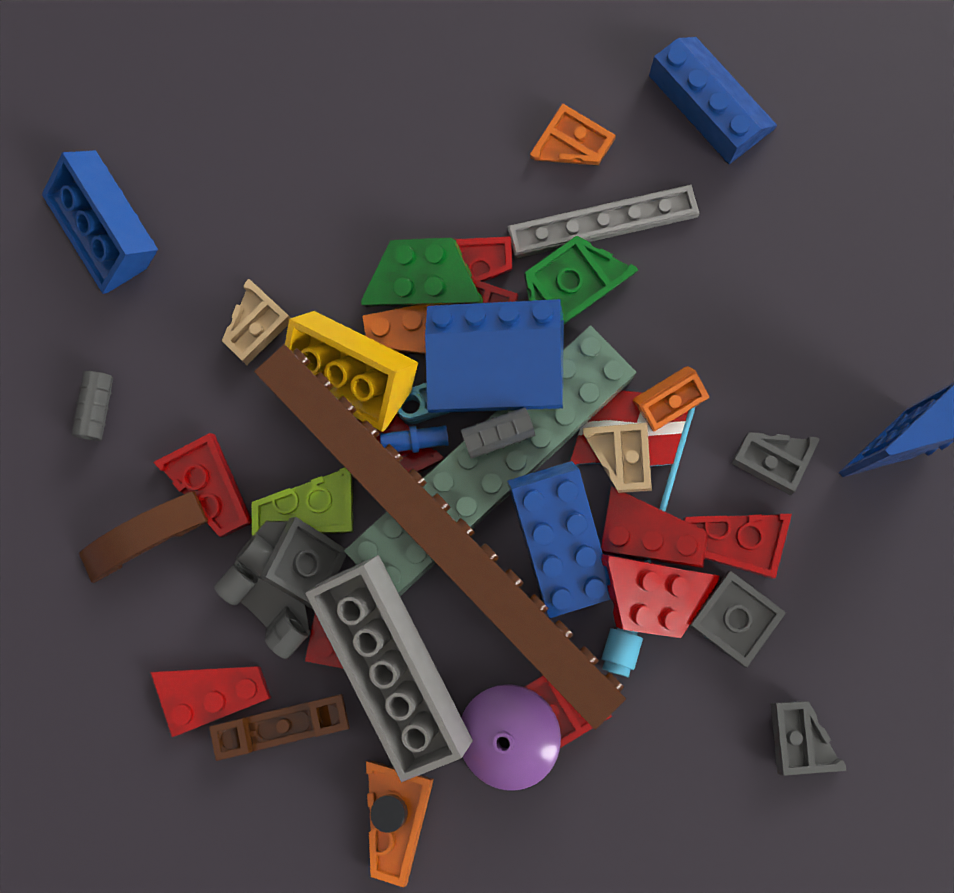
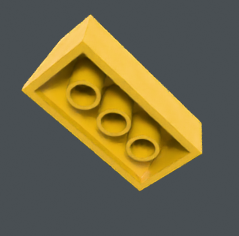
M316 311L289 318L285 345L292 352L298 348L311 363L307 368L314 375L321 372L332 383L334 387L329 391L337 399L343 395L356 408L357 411L353 415L363 422L367 420L374 428L380 431L386 430L412 391L418 362Z

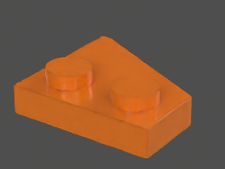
M562 103L530 153V158L535 161L599 165L613 144L616 135Z

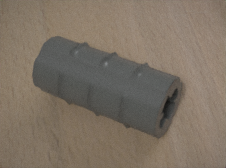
M94 371L83 372L81 386L79 387L78 402H76L75 418H73L72 436L86 440L102 441L104 426H106V415L109 410V399L112 394L113 377L111 375Z
M526 407L512 412L508 411L507 414L496 418L492 417L490 420L479 424L476 423L461 430L471 459L484 454L488 455L489 452L501 448L504 449L506 446L520 443L523 440L536 436Z

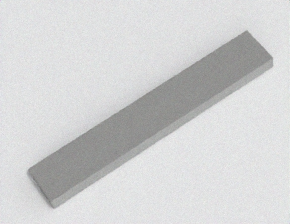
M686 185L509 225L507 230L509 236H511L514 258L517 259L557 250L575 236L592 242L698 218L700 213L692 185Z

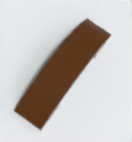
M190 492L160 504L122 523L90 543L79 552V555L91 583H95L123 568L122 564L174 536L180 537L208 522V519L196 493Z
M343 694L209 726L215 759L219 761L302 739L350 729Z

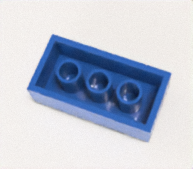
M570 461L507 480L542 602L548 607L546 611L548 617H556L611 600L607 585L611 584L607 567L602 565L603 553L579 468Z

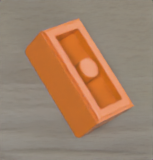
M686 366L638 395L633 401L654 432L710 397L696 370Z

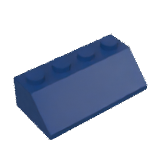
M697 37L677 38L654 56L649 77L728 164H731L776 129L777 124Z
M97 151L62 152L42 192V196L102 294L108 293L146 270L156 255L158 248Z

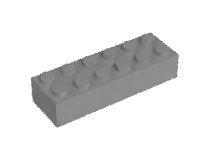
M380 556L372 557L326 579L307 591L305 594L400 781H406L461 759L473 740Z

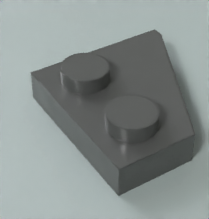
M748 432L731 464L788 495H792L796 491L820 439L817 437L797 439L790 438V435L776 434L775 436H768L764 433Z
M809 701L771 703L777 774L786 776L846 771L844 761L836 756L829 743L832 740L825 728L819 725L817 715Z

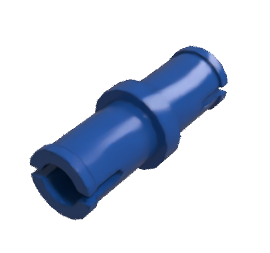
M446 425L416 429V426H411L406 431L380 433L382 446L385 448L390 444L397 452L412 450V453H417L422 448L449 446Z

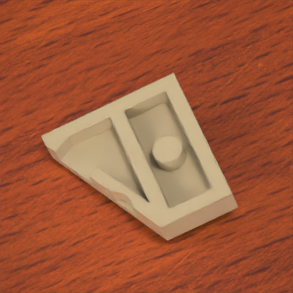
M250 279L244 284L246 292L241 304H236L232 314V322L227 327L222 342L246 365L288 326L290 318L285 311Z
M647 423L583 428L584 436L618 493L652 491Z

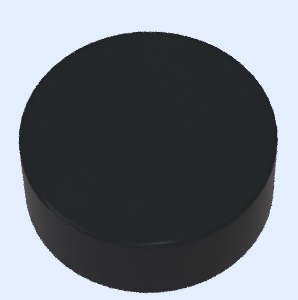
M393 794L378 798L373 803L370 812L373 825L379 831L385 833L394 832L401 828L406 822L408 815L405 802L399 796Z

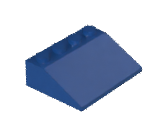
M561 300L427 306L425 348L428 412L518 410L524 407L527 410L563 408L564 320Z
M954 382L908 407L838 473L842 477L911 459L923 453L929 456L938 448L943 450L954 442Z

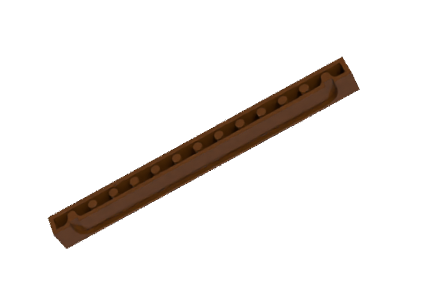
M283 344L254 371L257 376L596 730L626 700L620 693L624 686L610 672L604 676L594 666L599 660L585 646L579 650L569 640L574 634L560 620L553 623L544 614L548 607L535 594L529 598L520 589L524 584L523 581L510 568L504 572L495 563L499 559L498 555L486 543L480 547L471 538L475 533L473 529L462 518L456 522L447 513L451 508L438 493L432 497L423 488L427 482L414 468L408 472L399 463L403 457L390 444L384 448L376 439L380 433L367 420L360 423L353 415L357 411L356 408L343 395L337 399L329 391L334 386L321 372L314 375L307 368L311 363L298 348L292 352Z

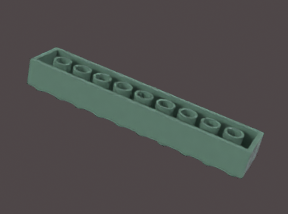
M590 325L563 350V408L527 410L536 436L473 459L470 458L465 441H463L423 478L427 482L423 488L432 497L438 493L451 508L447 513L456 522L462 518L472 529L475 528L511 494L507 480L534 473L619 392L627 387L637 372ZM515 410L496 411L487 420L492 419V417L496 418L498 416L507 414L508 411L512 412ZM388 512L382 515L344 550L356 565L379 555L399 596L406 592L436 564Z

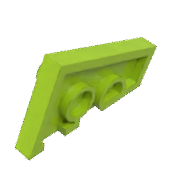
M344 467L335 473L312 479L311 482L253 501L252 536L266 521H288L292 517L299 518L322 534L353 533L352 474Z

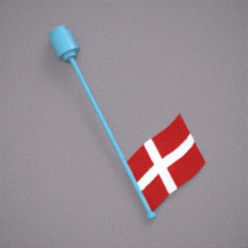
M621 391L591 418L579 431L570 461L575 465L601 464L584 436L583 428L647 423L633 401L635 397L643 392ZM695 407L654 432L647 423L650 467L672 465L659 508L662 511H666ZM644 559V562L651 563V560ZM610 628L601 658L604 661L603 670L629 677L630 670L635 669L643 641L642 637L637 636L638 632Z

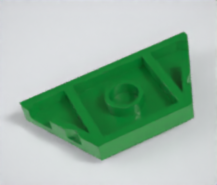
M575 236L525 272L524 278L528 301L560 299L564 324H566L636 274L638 269L631 263L627 265L612 257L613 254L602 248H595L589 241Z
M455 239L390 240L364 293L361 305L375 307L483 303V298L477 291L471 278L472 274L467 264L464 263L461 250Z

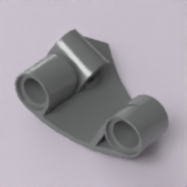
M266 521L241 549L235 563L214 585V589L226 602L232 605H238L241 602L266 626L265 641L268 647L278 656L288 659L310 634L306 605L260 578L288 522Z

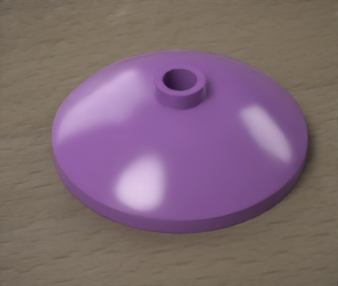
M513 684L493 686L478 694L463 712L461 718L473 740L463 755V759L474 775L484 783L502 790H521L537 784L553 768L560 751V727L552 708L534 691ZM499 737H506L510 742V746L508 748L502 747L499 744Z

